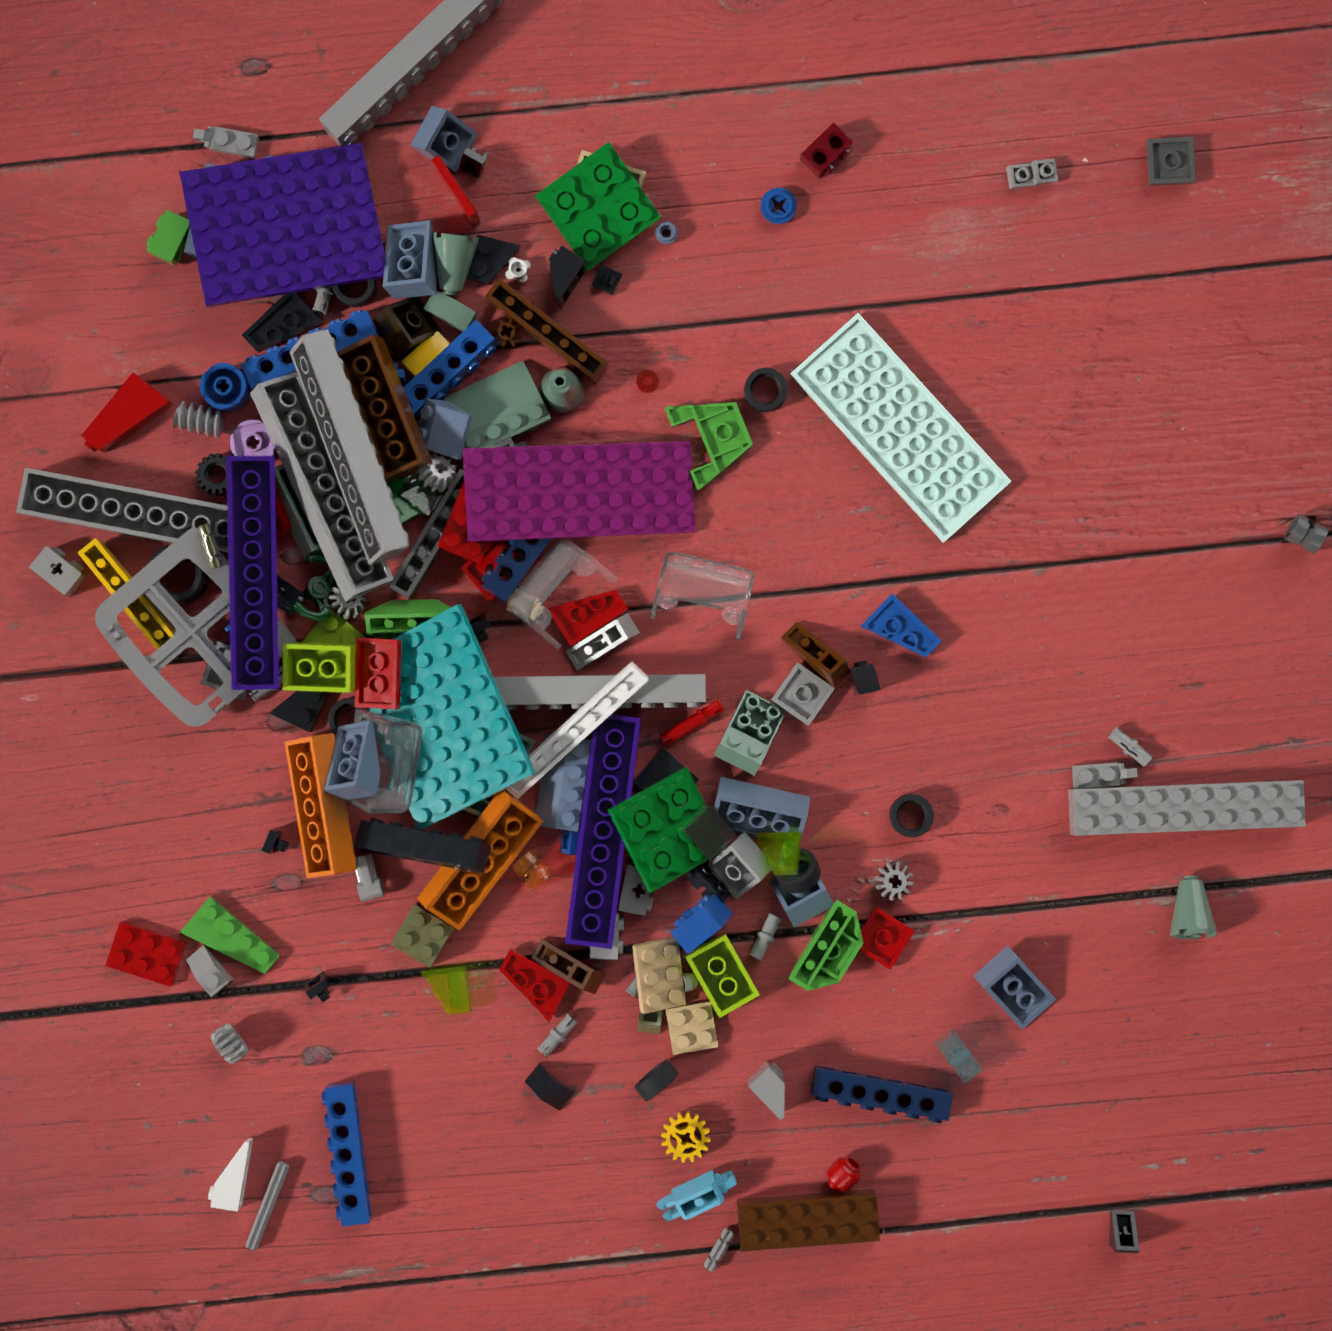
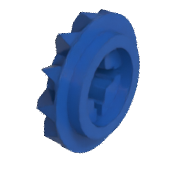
M773 188L762 197L760 208L766 220L772 224H784L791 220L796 213L797 203L794 195L787 189ZM786 200L782 206L784 213L780 210L772 213L775 206L773 201L780 203Z

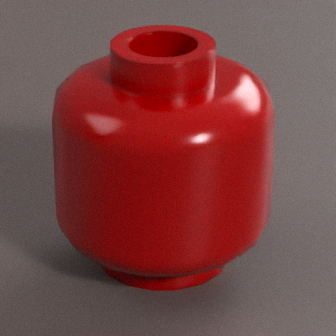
M839 1157L827 1170L829 1186L835 1191L848 1192L861 1178L859 1164L851 1157Z

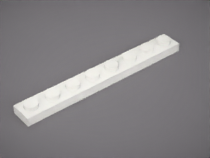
M633 662L629 663L529 755L536 774L506 788V790L516 799L521 797L648 681V676Z

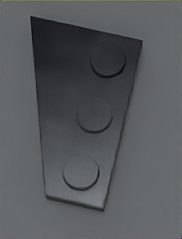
M296 293L283 295L242 336L260 353L324 322Z

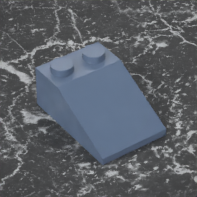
M428 220L388 225L383 288L393 299L435 295L437 267L432 222Z
M368 720L338 726L324 791L344 801L375 796L381 773L373 722Z
M1008 945L973 975L1022 1030L1056 1000Z

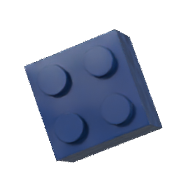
M715 894L711 897L705 895L693 908L687 909L680 915V918L673 923L676 927L670 933L686 953L689 954L720 930L733 913Z

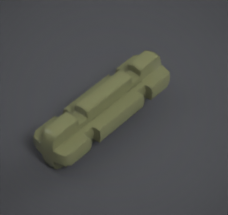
M210 524L200 525L198 530L200 536L202 535L203 537L201 540L206 557H209V566L211 569L219 568L222 566L221 558L218 557L219 552L214 536L211 535Z

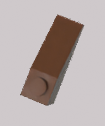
M798 622L781 637L819 677L835 688L850 673L845 658Z
M542 938L531 957L538 964L581 990L596 994L606 973Z

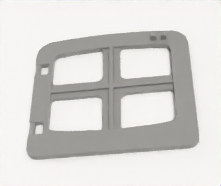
M191 528L107 598L98 607L95 614L96 626L131 671L174 715L186 725L193 727L202 726L209 722L244 691L231 690L230 662L207 637V630L229 612L228 561L219 552L218 557L221 558L222 566L215 569L210 568L208 563L209 557H206L201 540L203 537L202 535L200 536L197 528ZM186 558L201 568L222 590V594L195 617L187 615L159 582L161 577ZM142 594L150 598L176 629L174 636L149 657H145L117 621L118 614ZM278 618L279 661L283 658V644L296 642V639ZM187 647L194 648L223 680V684L199 705L190 703L160 674L161 669ZM218 695L223 702L212 710L208 703Z

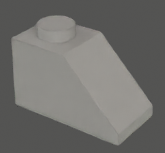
M205 944L186 959L196 980L210 997L219 993L234 980Z

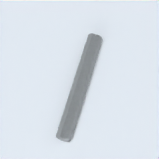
M279 1161L277 1163L246 1242V1247L251 1250L258 1249L289 1169V1164Z

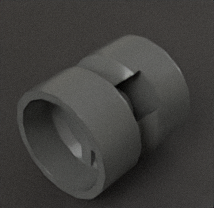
M1298 513L1290 523L1284 539L1294 545L1301 544L1302 549L1315 554L1322 546L1328 534V528L1317 522L1311 524V519Z

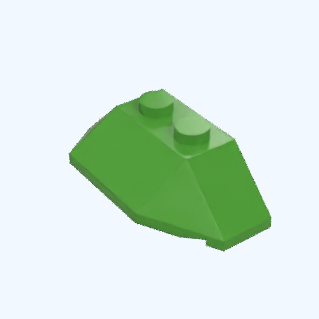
M437 599L390 600L365 612L366 632L370 637L377 639H394L452 607Z
M836 899L799 955L788 979L807 991L839 983L863 945L857 912Z

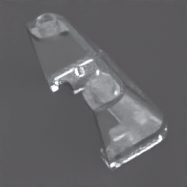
M356 709L354 723L368 720L373 722L381 774L375 796L346 801L368 813H403L409 809L412 802L422 729L412 721L367 709Z

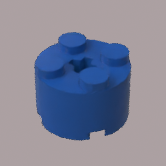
M217 363L205 371L200 380L202 396L208 404L217 410H221V412H234L244 408L250 397L251 388L247 378L234 365ZM227 383L230 387L229 389H226V392H224L221 390V388L226 387Z

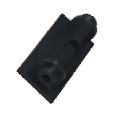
M702 863L685 873L688 876L687 880L697 890L704 885L706 889L701 893L703 897L705 895L711 897L715 894L723 903L730 895L726 885L713 876L711 869L706 864Z

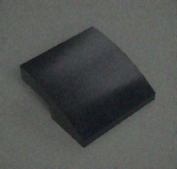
M662 747L634 779L633 783L641 790H644L685 766ZM689 771L696 784L699 778Z

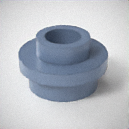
M665 221L656 227L655 236L662 244H672L677 239L678 230L673 223ZM664 230H669L671 232V235L669 237H664L662 235V232Z

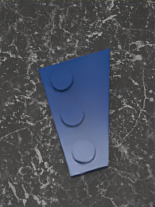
M893 593L860 626L924 657H927L942 641Z

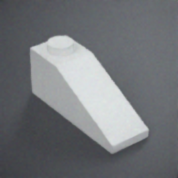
M248 1138L243 1143L214 1186L210 1187L208 1200H211L210 1207L237 1212L242 1208L253 1138Z

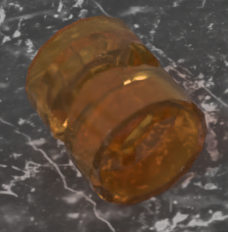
M534 848L511 866L519 877H524V883L531 892L554 873L547 863H541L542 857Z

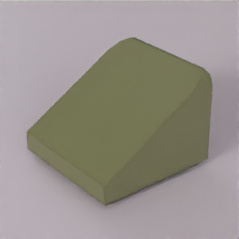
M663 1010L646 1014L640 1012L637 1031L660 1034Z

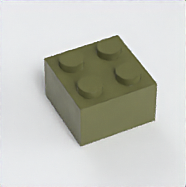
M415 903L390 945L430 968L442 951L454 927L427 910L424 906Z

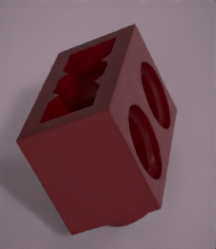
M833 122L801 153L800 160L818 179L823 174L828 176L836 167L834 164L839 159L843 161L852 152L850 148L853 141ZM838 140L842 147L834 149L831 147L830 142ZM822 156L826 162L819 165L815 163L814 157Z

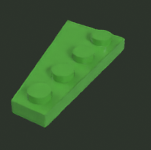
M212 897L206 900L180 931V933L264 974L281 956Z

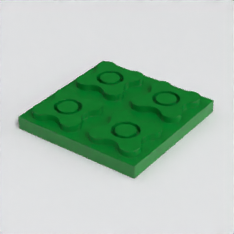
M609 142L535 195L575 254L585 260L587 271L594 268L662 218Z
M683 767L608 809L648 892L659 889L727 848L687 767Z

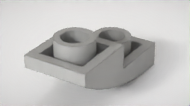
M1055 159L1035 160L1027 164L1009 165L1006 167L1009 190L1035 187L1058 181Z

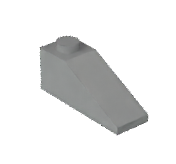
M626 614L574 645L566 653L578 671L635 637L640 632L630 615Z

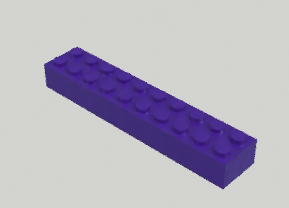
M226 456L231 690L279 689L274 456Z
M611 714L592 731L566 944L612 949L625 844L608 809L632 796L641 718Z

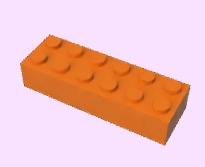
M334 733L284 742L306 877L312 878L355 871L356 858L353 852L352 834L349 827L346 803L344 800L324 791L335 744Z
M505 790L498 792L463 837L464 839H470V836L484 839L483 843L491 847L484 874L441 866L417 899L427 910L460 931L544 820Z

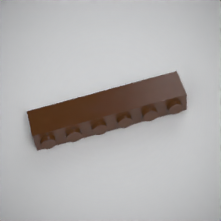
M500 278L485 295L488 303L509 319H512L514 323L593 384L598 381L608 368L606 360Z

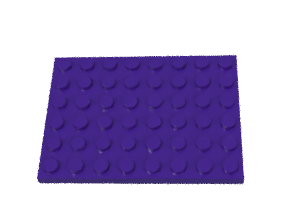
M362 143L179 172L206 308L384 277L386 258Z

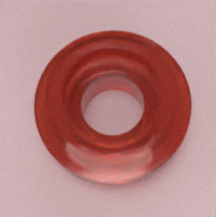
M645 370L637 376L636 384L640 391L652 393L658 388L659 378L655 372ZM648 377L651 378L652 383L645 385L643 380Z

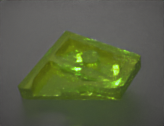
M757 833L758 842L774 875H797L802 840L801 833Z
M466 965L421 971L423 978H426L433 988L432 992L441 1001V1006L447 1015L472 1011Z

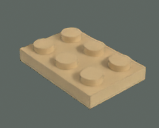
M671 936L632 945L640 1012L646 1014L685 1005L681 958L677 940Z

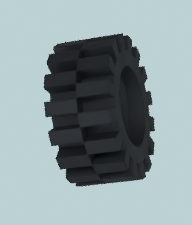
M216 453L215 455L209 454L207 458L203 457V461L197 465L198 470L195 471V474H197L196 481L199 482V486L214 496L227 494L226 477L221 483H213L209 478L210 470L215 466H221L226 471V456Z

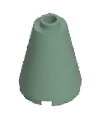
M433 232L439 289H444L443 294L457 295V291H462L479 237H473V241H471V236L441 233V237H439L440 232Z
M558 367L545 374L541 380L539 391L545 406L553 411L564 413L570 412L580 405L585 394V386L581 376L576 371L566 367Z
M1184 876V880L1179 881L1170 937L1175 936V939H1200L1203 934H1207V938L1216 937L1217 929L1203 881L1198 880V876Z

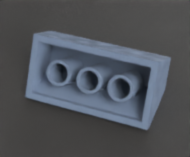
M583 739L540 778L535 812L544 820L540 826L579 831L591 740Z
M721 777L711 817L717 829L738 834L746 832L751 837L799 847L808 816L810 797Z

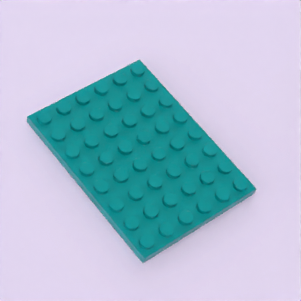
M461 604L453 606L394 638L402 640L400 709L369 708L374 729L416 826L426 829L536 774Z

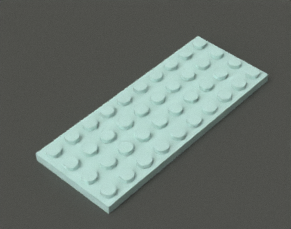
M859 313L790 373L792 378L942 543L1011 482Z

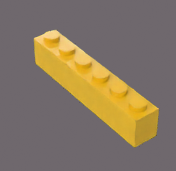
M95 538L77 552L111 595L132 578L102 540ZM145 594L140 595L124 609L156 650L174 636L176 632Z

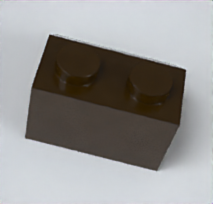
M408 297L390 304L372 320L397 358L411 353L422 342L435 335L434 333L437 331L439 333L442 332L431 315L424 310L425 306L419 297Z

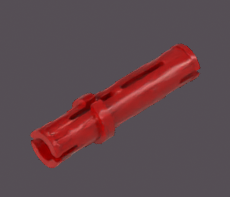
M716 699L701 710L700 708L695 710L696 713L659 734L666 747L701 725H707L708 721L725 712L719 700Z

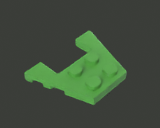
M736 402L676 407L667 406L664 408L672 428L690 420H695L711 459V463L690 471L697 491L706 486L753 446Z

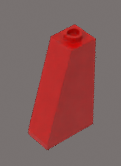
M132 372L81 436L86 440L84 444L94 452L98 449L105 453L169 409L173 403Z

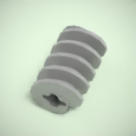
M182 401L175 411L173 428L177 426L181 430L188 428L189 432L196 430L200 435L205 432L209 437L214 434L215 438L218 439L223 431L224 418L221 416V410H217L215 415H213L212 407H209L205 413L203 412V405H200L195 410L194 403H191L186 408L185 401Z

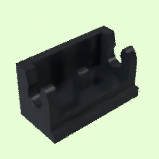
M277 575V607L294 617L297 611L293 608V604L300 602L303 605L307 597L303 592Z

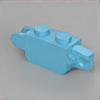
M711 1170L671 1189L672 1193L659 1199L656 1205L660 1210L671 1207L663 1214L666 1221L680 1216L688 1220L722 1204L725 1200L724 1194L728 1192V1189L737 1185V1181L732 1170L722 1174H715Z

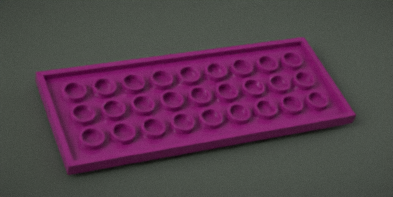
M690 441L463 448L468 542L696 532L693 478L690 473L692 470Z

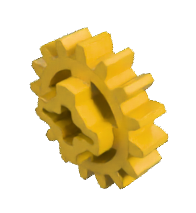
M689 1111L683 1117L680 1112H677V1119L670 1116V1125L667 1123L663 1124L667 1132H661V1137L666 1138L661 1144L662 1146H668L665 1151L666 1154L674 1153L673 1160H676L679 1156L682 1163L688 1157L691 1162H694L695 1155L701 1158V1150H708V1146L704 1143L711 1141L710 1137L705 1136V1134L710 1132V1129L703 1128L706 1121L701 1120L699 1122L698 1114H695L692 1118ZM688 1122L685 1126H677L679 1123ZM696 1126L700 1130L701 1140L695 1136ZM688 1132L692 1140L686 1139L685 1142L682 1141L680 1134L685 1135ZM670 1134L677 1140L675 1147L671 1143ZM689 1147L695 1148V1149L692 1150V1151L684 1152V1150H685L686 1148H689Z

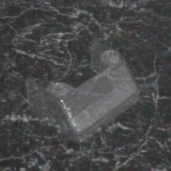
M567 539L556 541L507 599L508 609L554 649H559L562 645L544 631L551 622V613L543 605V602L568 573L573 570L578 575L585 577L593 574L596 570L609 583H615L618 580L615 575L592 555Z
M670 552L666 554L650 618L655 619L658 606L669 609L675 607L678 604V600H683L723 610V619L729 624L738 625L736 639H740L748 610L754 574L745 568L678 552Z

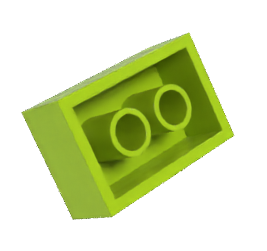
M289 642L283 644V690L348 693L355 691L356 644Z
M725 932L694 949L689 954H685V958L719 1018L760 996Z

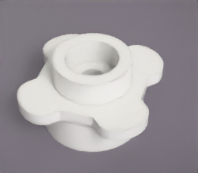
M515 257L509 260V270L506 271V277L510 280L514 278L522 283L526 282L528 279L527 271L531 268L530 262L527 260L522 261Z

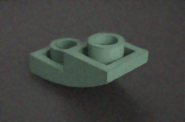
M437 290L435 295H431L424 307L427 313L444 320L448 325L462 332L472 324L477 316V313Z

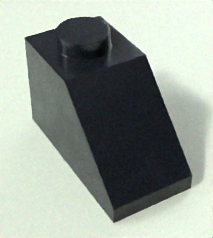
M867 660L853 663L854 668L849 670L854 696L881 690L873 664L868 665Z

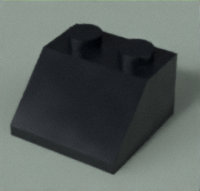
M561 246L559 251L555 249L549 258L551 263L549 265L559 306L563 307L586 272V262L572 251Z

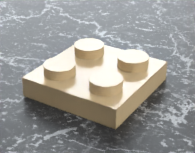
M710 1001L665 1009L673 1055L718 1047Z

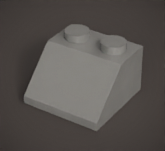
M746 832L742 833L727 848L706 864L714 876L726 885L729 893L735 899H738L755 886L775 867Z
M766 1061L747 1079L748 1087L782 1120L784 1118L785 1099L783 1071L774 1062L770 1065Z

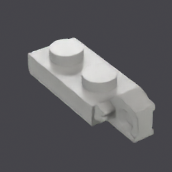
M213 126L208 127L207 131L194 129L193 138L197 142H203L204 147L209 148L211 151L255 158L259 135Z
M1119 762L1071 766L1073 789L1118 786L1126 784L1125 778L1138 777L1137 768L1125 769L1124 763Z

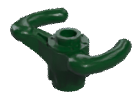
M322 553L308 554L306 556V560L309 563H327ZM331 570L322 576L310 579L305 584L304 595L311 602H315L319 612L311 611L300 602H295L293 608L300 615L316 621H326L331 617L332 609L327 602L334 579Z

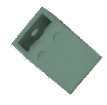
M746 690L714 756L755 776L784 718L786 710Z

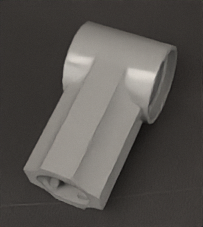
M373 854L356 857L357 890L361 902L384 897L381 878L378 877Z

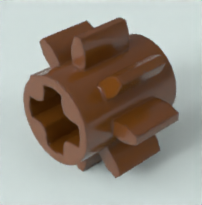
M509 319L508 323L499 320V328H493L494 332L499 334L495 337V340H501L503 348L506 347V344L510 343L515 347V339H521V335L516 333L520 326H513L512 319ZM505 329L511 331V337L507 338V336L504 335Z

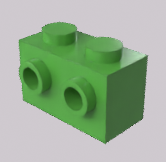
M166 209L165 213L161 214L157 220L156 226L158 228L155 234L149 237L146 251L152 256L176 267L185 249L190 224L188 219Z

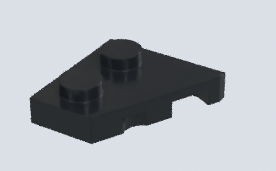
M477 234L479 241L466 279L490 285L499 271H502L512 256L519 251L520 245Z
M296 691L274 708L270 714L303 730L312 732L330 692Z

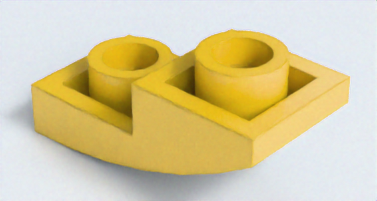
M438 331L434 333L435 335L422 342L402 361V365L413 377L421 372L450 344Z

